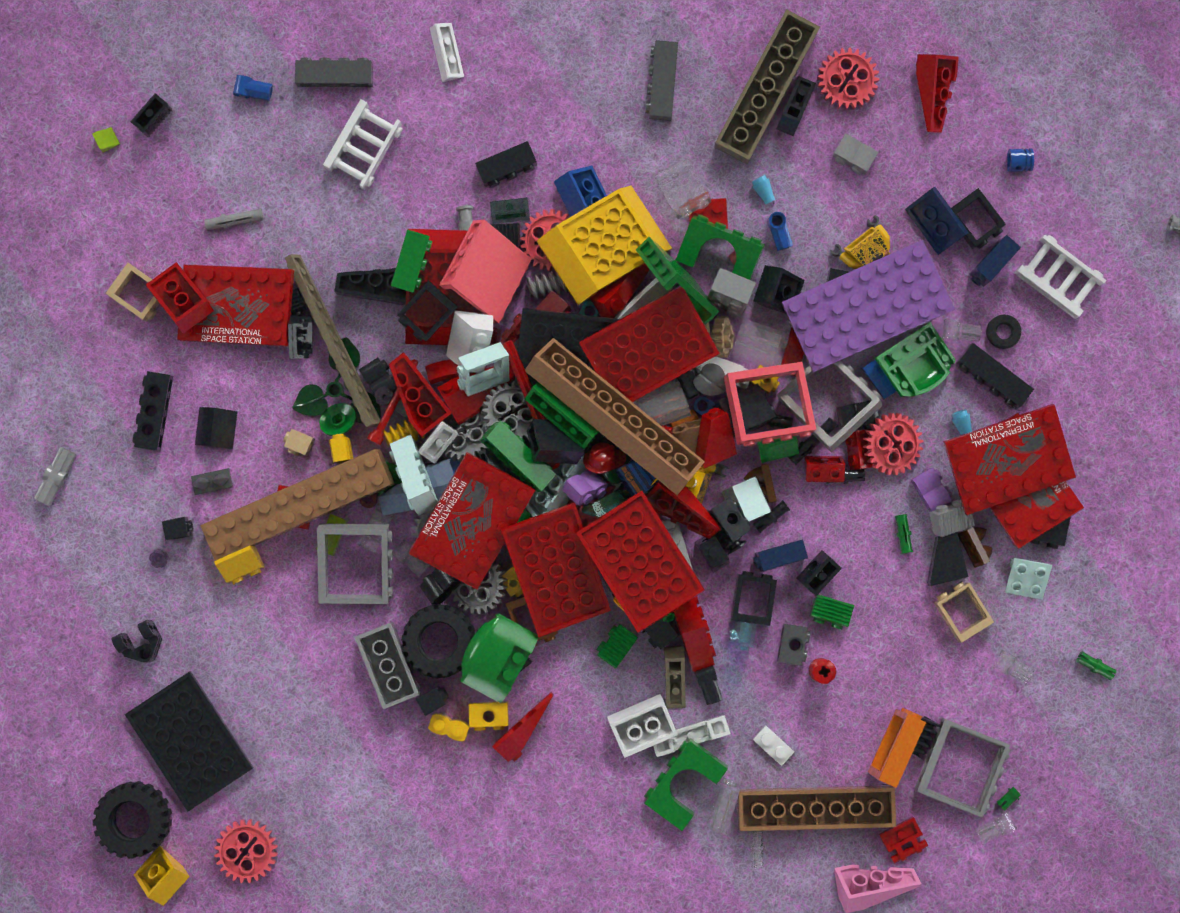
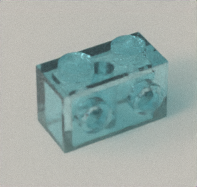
M734 621V629L730 628L729 640L732 641L733 645H736L735 649L749 651V647L754 648L757 624Z

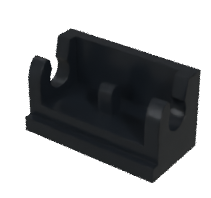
M290 317L288 323L289 359L309 358V354L313 353L312 317Z

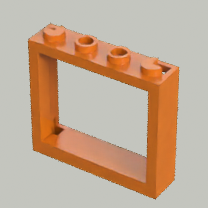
M902 708L901 711L895 710L869 767V774L897 788L926 722L921 720V715Z

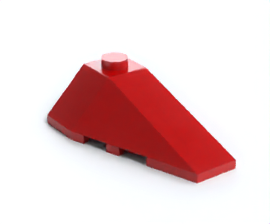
M917 54L916 76L927 132L942 133L947 115L945 102L948 98L951 99L952 96L949 87L951 81L956 82L958 56Z
M646 263L601 289L591 298L601 317L615 318L632 301L650 271Z
M404 352L388 364L408 420L421 437L452 413Z
M509 363V378H510V381H508L507 384L511 383V382L515 379V374H514V372H513V370H512V367H511L510 363ZM494 366L486 368L484 371L494 368ZM472 372V373H469V376H472V375H475V374H478V373ZM455 377L437 387L452 412L456 422L460 425L480 412L479 408L483 402H488L485 399L486 396H491L490 391L492 389L496 391L497 386L467 396L465 391L460 390L457 380L459 377Z

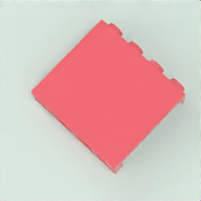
M485 219L474 220L446 271L440 286L444 289L454 290L482 314L493 315V323H499L503 319L508 305L512 302V297L520 286L524 273L529 268L528 265L531 258Z

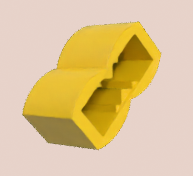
M344 434L332 435V439H329L333 463L342 464L353 459L350 438Z
M434 713L428 726L431 732L439 735L446 734L456 741H465L470 728L467 722L460 719L452 720L449 716L442 713Z

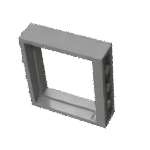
M841 361L834 363V365L871 402L832 438L815 422L816 430L812 434L831 453L882 407L880 400L882 397L875 390L871 391L867 387L868 383L862 377L858 378L850 365H844ZM810 365L804 370L806 380L814 374ZM795 378L777 394V397L803 425H806L803 410L789 397L798 389Z
M319 524L317 528L318 603H389L390 598H393V586H390V579H393V568H390V561H393V549H389V542L393 541L392 531H389V524ZM328 534L382 536V595L329 594Z
M942 718L940 721L941 727L937 729V734H935L914 790L983 817L987 809L989 810L990 803L988 802L990 797L994 796L997 785L995 784L997 778H1000L1003 774L1004 767L1002 765L1004 760L1009 758L1010 745ZM950 727L999 746L976 808L927 789Z

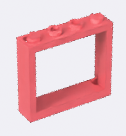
M803 362L731 372L724 376L737 445L743 444L749 447L755 445V442L762 441V444L774 442V439L781 438V441L793 439L792 436L798 435L800 438L811 436V433L816 430ZM795 374L806 425L746 435L736 383Z

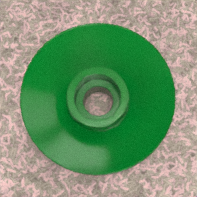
M334 404L322 413L319 421L320 428L329 436L345 434L354 426L356 412L349 404Z

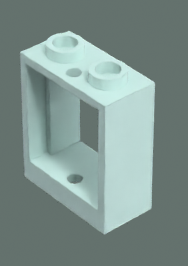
M501 342L458 357L459 366H457L459 379L457 383L460 390H464L467 396L510 381L509 354ZM494 363V368L469 376V371Z

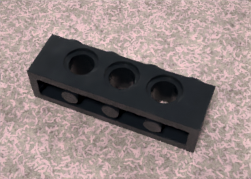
M147 371V375H144L142 381L144 392L139 398L141 410L136 416L138 427L132 439V442L135 443L134 447L161 452L174 376ZM158 387L160 391L159 395L157 397H152V390ZM155 406L156 414L149 416V408ZM148 425L153 427V432L150 435L145 433V428Z

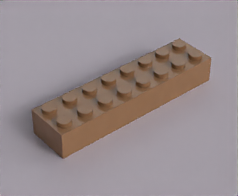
M891 785L737 789L739 831L896 827L895 788Z

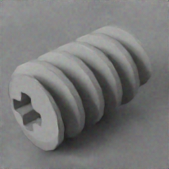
M549 272L548 278L543 273L541 280L535 275L533 282L530 277H527L530 297L533 295L536 300H538L539 294L546 298V292L550 293L551 291L554 292V290L559 295L561 294V288L566 293L568 292L557 272L556 276Z

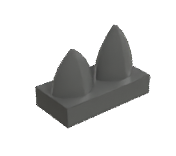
M229 468L191 476L195 495L233 487Z

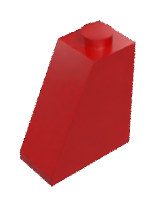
M712 408L701 417L695 454L705 461L701 466L704 469L737 455L729 415L720 408Z

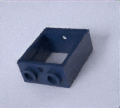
M1008 235L1004 236L969 274L972 276L971 280L977 286L982 285L984 287L992 281L1021 247Z
M798 540L756 552V557H753L756 569L759 568L760 571H766L807 559L808 555L804 541Z

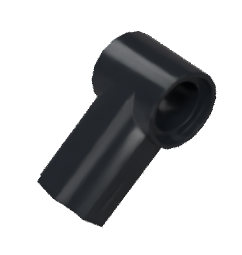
M714 666L695 671L706 705L722 701Z

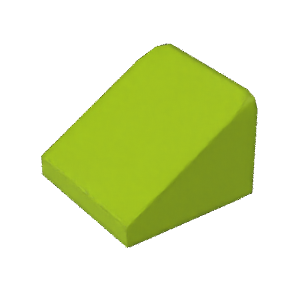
M112 127L92 133L99 149L103 153L120 145Z

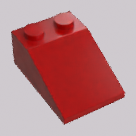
M177 262L146 284L147 288L182 333L188 331L214 311L207 299Z

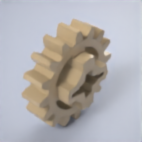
M717 316L715 318L710 335L720 353L716 356L718 358H727L730 355L735 339V332H733L732 325H730L731 321L727 316Z

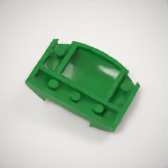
M931 322L875 358L900 397L918 396L934 389L950 374L951 364H955L956 361Z
M498 613L495 615L496 618L488 623L485 622L470 640L461 663L462 678L460 677V682L502 703L511 691V687L527 658L532 654L538 636L536 633Z

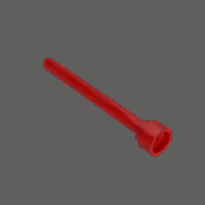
M416 359L411 360L415 367H417L418 361ZM396 389L376 430L374 429L373 432H370L367 439L379 445L384 440L383 432L400 400L398 389Z

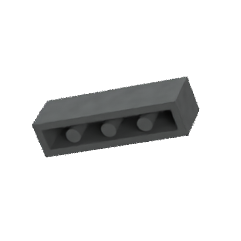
M656 40L655 46H651L650 57L654 58V63L649 66V76H652V83H648L647 95H651L650 102H646L645 112L649 114V119L672 120L678 42Z
M307 57L300 58V60H295V84L297 87H373V63L368 58H357V60H350L349 58L331 60L325 57L319 58V60H312Z

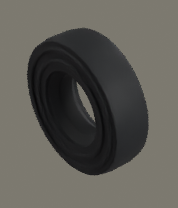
M1006 314L994 317L988 323L986 329L989 342L999 349H1008L1016 345L1020 340L1022 332L1017 319ZM1002 324L1009 326L1011 329L1010 337L1001 339L997 335L998 326Z

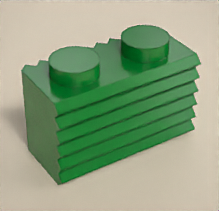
M818 594L814 598L809 616L814 617V622L824 624L827 621L832 623L831 627L842 630L843 626H849L854 605Z
M621 624L618 626L613 625L608 632L609 639L606 642L602 641L596 649L598 651L597 656L615 669L638 639L636 635Z

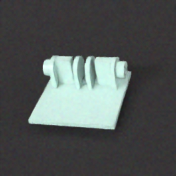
M1019 558L1011 559V571L1005 593L1043 600L1052 565Z

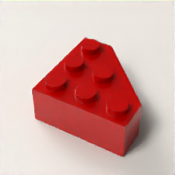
M697 596L673 611L693 672L715 665L713 657L716 656L713 645L710 646V644H713L711 635L706 633L709 631L707 621L702 619L704 617L701 606L697 607V604H699Z

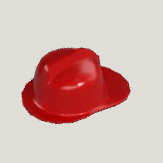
M599 442L593 445L591 450L585 454L583 464L590 472L603 474L623 465L626 461V453L615 449L614 445Z

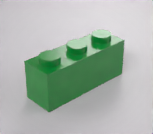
M407 229L391 286L413 293L415 289L419 290L421 278H418L420 270L424 271L427 260L424 259L426 251L430 252L432 241L429 240L430 236Z

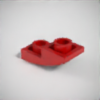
M451 359L425 366L430 384H435L447 378L451 380L459 377L457 372L458 365Z

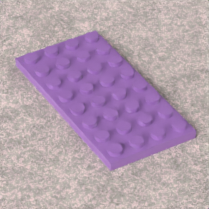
M923 240L781 303L813 373L955 310Z

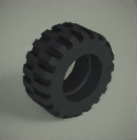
M443 604L424 607L412 615L404 627L401 641L403 643L402 651L406 656L405 659L415 671L420 672L423 676L438 679L455 675L462 670V659L470 640L475 634V628L468 616L458 608ZM444 623L455 631L457 647L448 658L433 659L424 652L421 645V637L424 630L431 624Z
M131 781L109 790L98 801L99 806L95 808L93 813L96 815V818L93 819V826H96L97 829L94 833L96 837H100V845L107 847V852L110 854L116 853V856L120 858L134 859L135 857H142L152 852L164 842V838L170 832L168 829L172 825V819H170L172 811L171 808L168 809L167 804L169 802L167 798L164 799L161 796L162 792L159 789L155 790L154 786L149 783L143 784L141 781ZM130 801L141 804L149 815L148 830L137 838L125 836L116 824L118 808Z

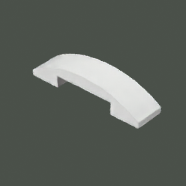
M725 715L676 729L677 736L653 745L656 756L659 757L678 750L684 740L688 742L691 738L696 743H701L731 733Z

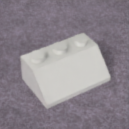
M455 310L446 356L459 366L458 357L490 346L493 333V315ZM485 366L469 372L481 373L484 371Z
M661 694L607 716L624 758L678 735Z

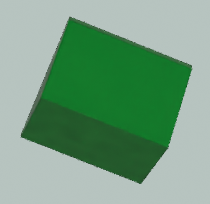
M792 436L793 439L781 441V438L774 439V442L762 444V441L756 442L761 463L799 454L797 436Z

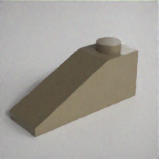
M683 646L664 647L666 708H686Z

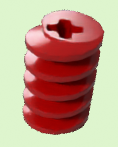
M817 658L810 663L809 674L814 681L828 684L836 676V667L830 660ZM821 667L826 668V671H823V675L819 673L822 670Z

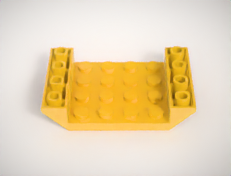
M632 186L619 188L559 223L537 240L540 248L577 305L592 298L601 289L645 264L636 249L648 237H651L666 252L672 250L671 245Z

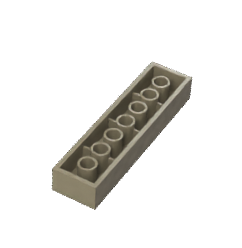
M786 9L720 132L714 148L745 164L749 163L813 43L820 26Z

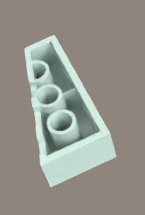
M412 435L390 443L392 451L389 453L393 462H396L397 467L395 469L402 480L401 486L407 496V502L411 511L415 510L419 516L433 510L438 500Z

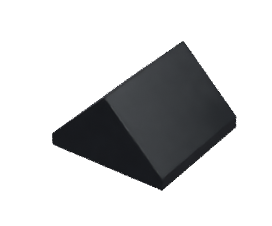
M199 407L195 445L233 449L238 411Z

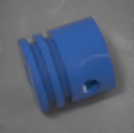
M1025 148L1024 150L1008 149V172L1033 171L1034 151L1032 148Z

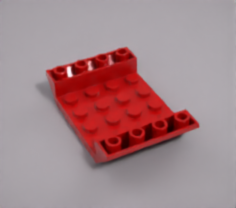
M408 229L430 236L429 240L432 241L430 252L426 251L424 259L427 260L425 269L419 272L418 278H421L419 290L430 281L458 306L456 308L457 311L482 314L454 290L444 289L440 286L467 231ZM415 289L414 293L406 291V305L419 290ZM426 290L406 312V316L424 333H427L445 314L448 308ZM454 312L427 341L424 339L419 341L412 334L414 330L408 326L405 328V344L448 345Z

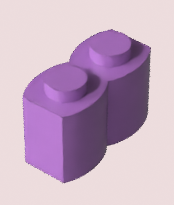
M929 468L910 479L929 512L935 511L937 506L946 505L952 501L950 489L947 486H943L940 472L933 468Z
M586 470L580 475H574L566 480L562 491L577 506L587 505L592 500L600 499L606 494L608 483L599 474Z

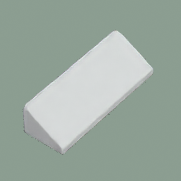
M452 23L434 24L430 27V32L442 82L464 78Z

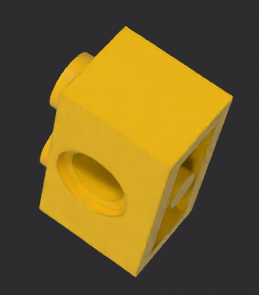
M508 701L502 703H469V727H474V731L486 730L485 727H493V730H504L505 726L509 725ZM486 711L493 712V721H486L484 719Z

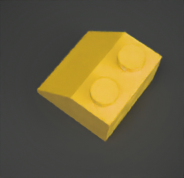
M247 546L214 561L226 583L232 582L233 585L244 580L243 577L248 574L251 577L260 574V569L265 567L256 546Z
M161 846L134 873L146 896L163 906L190 877L184 867Z

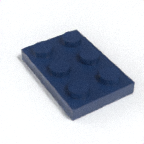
M936 187L931 188L905 209L937 255L968 234L966 228Z

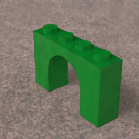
M698 214V216L692 217L675 260L693 268L698 261L704 244L710 239L721 238L728 241L736 252V263L732 273L751 280L765 247V244L761 243L762 240L753 236L751 238L743 236L744 233L737 229H733V231L726 229V225L716 222L714 224L709 222V218Z
M691 738L688 742L684 740L678 749L680 753L677 757L673 756L667 763L669 768L665 773L661 772L655 780L657 782L655 787H650L644 795L646 798L645 805L681 831L684 830L692 819L694 812L673 796L670 788L673 777L682 770L692 769L700 772L717 785L728 770V765Z

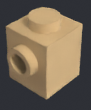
M291 429L290 432L287 431L283 442H285L284 446L289 448L287 452L296 456L299 453L308 456L315 438Z

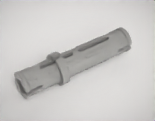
M259 208L231 215L221 214L220 217L205 219L204 221L206 230L209 231L223 227L228 229V226L264 220L262 209Z

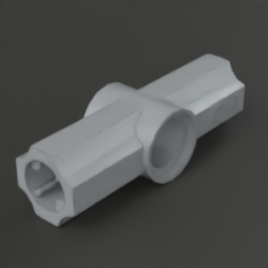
M60 447L54 461L46 468L42 477L43 482L34 499L48 506L51 505L59 488L63 487L64 479L68 478L67 472L77 454Z

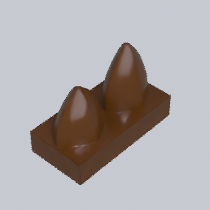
M769 463L748 472L744 480L756 477L759 484H764L761 486L766 501L768 503L776 502L777 499Z
M971 527L957 533L974 568L990 562L989 558L993 550L992 547L981 544L987 529L982 527Z

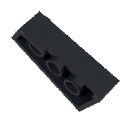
M396 268L337 273L334 289L337 295L406 306V290L391 286Z

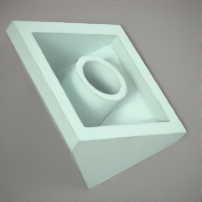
M756 477L722 491L725 500L729 497L734 500L739 506L741 515L746 517L748 521L771 512Z

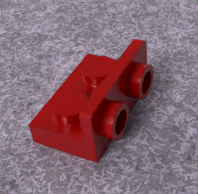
M866 430L854 431L845 440L850 470L872 468L873 463L867 462L870 456L864 455L868 451V449L863 448L867 444V441L863 440V438L869 437L865 432Z
M843 456L804 457L806 482H844L845 462Z

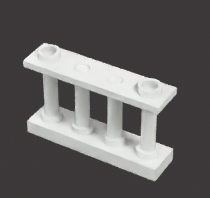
M360 99L323 166L331 172L334 168H339L361 180L360 187L365 190L367 186L370 187L375 179L373 177L375 171L394 138L400 136L403 128L401 127V121L398 119L392 125L372 114L368 109V103ZM368 119L389 131L385 141L362 130L359 126L361 120ZM358 135L379 147L380 150L374 158L352 146L351 142H349L351 137ZM343 151L345 153L349 152L371 164L367 173L364 174L342 162L340 157Z
M1044 235L1039 239L1044 245L1029 265H1021L1014 274L1076 319L1083 313L1080 304L1094 285L1098 284L1101 286L1107 280L1103 278L1102 273L1092 270L1058 245L1054 237ZM1049 249H1051L1059 257L1044 277L1039 278L1034 274V269ZM1066 260L1074 268L1061 286L1054 289L1050 286L1049 281ZM1082 272L1090 279L1076 298L1070 301L1065 297V292L1079 273Z

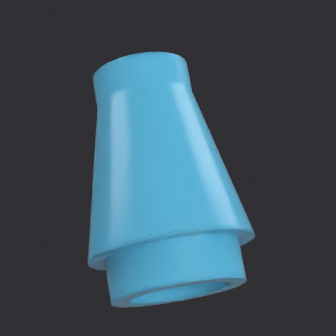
M766 175L752 181V188L764 201L765 205L775 200L769 178L767 179Z
M966 409L952 414V422L961 435L972 432L970 413H967Z

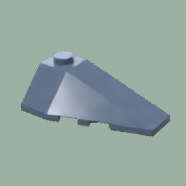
M449 459L425 466L437 500L440 499L454 475ZM401 483L378 496L382 515L411 511Z

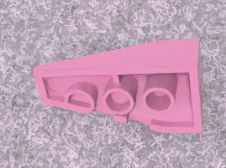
M848 865L834 869L838 897L845 913L867 909L921 886V882L912 868L890 867L888 871L878 870L877 866H871V870L859 869V865Z

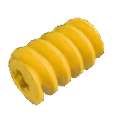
M403 420V427L396 423V429L389 426V432L386 430L383 432L389 448L390 443L412 435L413 439L418 441L419 433L406 420Z

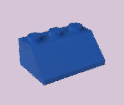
M592 165L568 171L554 181L570 217L607 196Z

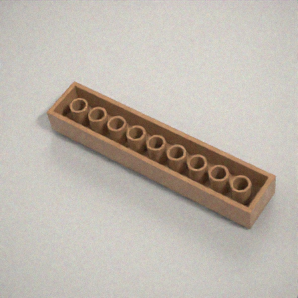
M554 338L533 357L525 369L529 375L676 495L679 494L705 462Z
M374 449L200 526L216 561L247 546H256L394 486L395 483L381 449Z

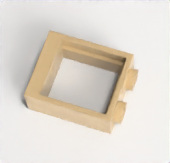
M127 263L105 294L147 322L148 319L154 318L157 313L155 309L160 304L154 296L141 313L121 299L119 295L135 273L147 282H150L152 279L130 263Z
M960 582L953 586L954 590L949 594L944 592L937 596V601L934 604L957 641L962 643L994 623L971 584ZM966 591L982 618L959 632L942 604L961 592Z

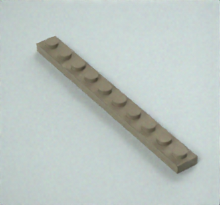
M288 255L285 257L287 268L294 270L295 284L303 295V301L311 312L312 320L319 328V334L325 341L328 353L332 356L336 369L344 380V386L352 397L353 405L359 411L362 423L366 428L378 426L380 418L301 255Z

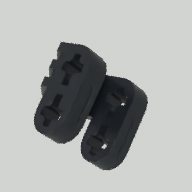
M145 620L138 624L141 635L149 643L134 648L126 633H120L111 638L115 649L122 653L124 657L146 663L153 662L156 659L162 642V637L152 620ZM145 649H149L150 656L148 659H145L143 657V651Z

